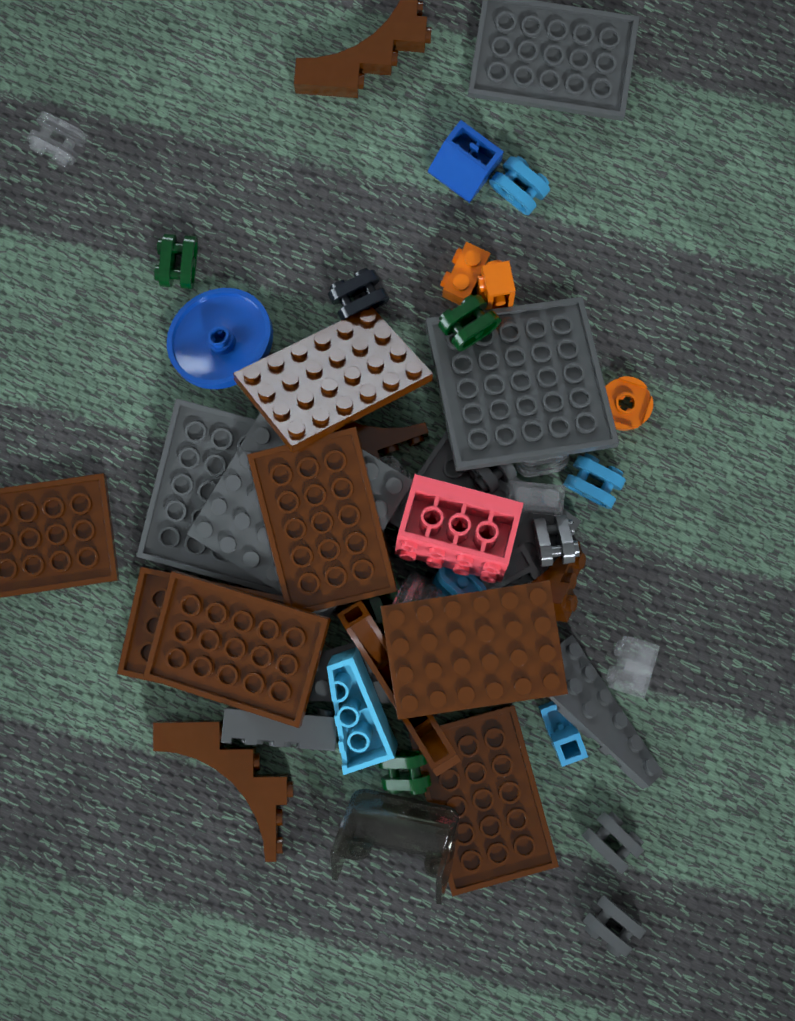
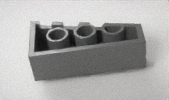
M228 706L224 709L221 743H231L232 739H241V742L246 745L269 742V745L273 747H291V745H296V748L335 751L338 731L333 715L334 710L317 709V713H307L305 711L302 726L296 728Z

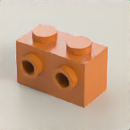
M468 242L465 243L463 249L458 247L452 259V263L455 266L451 273L446 271L440 286L444 287L442 297L460 305L467 296L472 295L478 284L477 276H481L482 265L488 263L491 253Z
M493 260L486 265H482L481 276H477L478 287H476L477 295H481L488 303L485 310L513 306L516 290L510 262Z

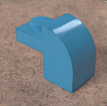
M551 701L538 706L549 739L561 766L563 767L587 758L588 755L578 729L557 711V705Z

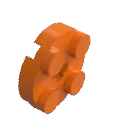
M624 376L611 381L605 386L616 430H634L648 420L653 410V398L650 396L648 387L644 382L634 377ZM628 397L631 399L629 403L632 402L633 406L625 411L620 408L619 400Z

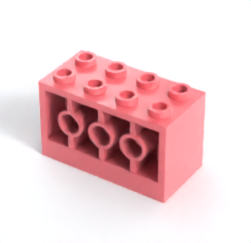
M415 474L398 531L394 554L399 555L401 559L406 561L419 560L426 562L432 568L440 569L445 567L453 569L454 573L462 576H468L469 574L479 576L481 580L488 583L502 582L509 565L524 503Z

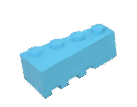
M355 647L332 655L327 665L331 698L334 704V719L339 737L338 745L342 757L343 775L394 759L398 744L358 648Z

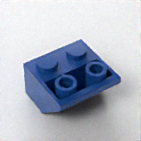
M460 120L445 139L429 167L428 173L470 203L500 165L504 151Z

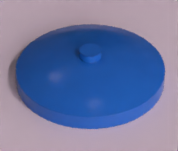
M218 288L206 291L188 301L174 317L167 335L169 359L177 372L186 381L197 387L224 389L235 386L237 383L234 381V372L269 355L273 343L272 322L261 302L248 292L234 288Z

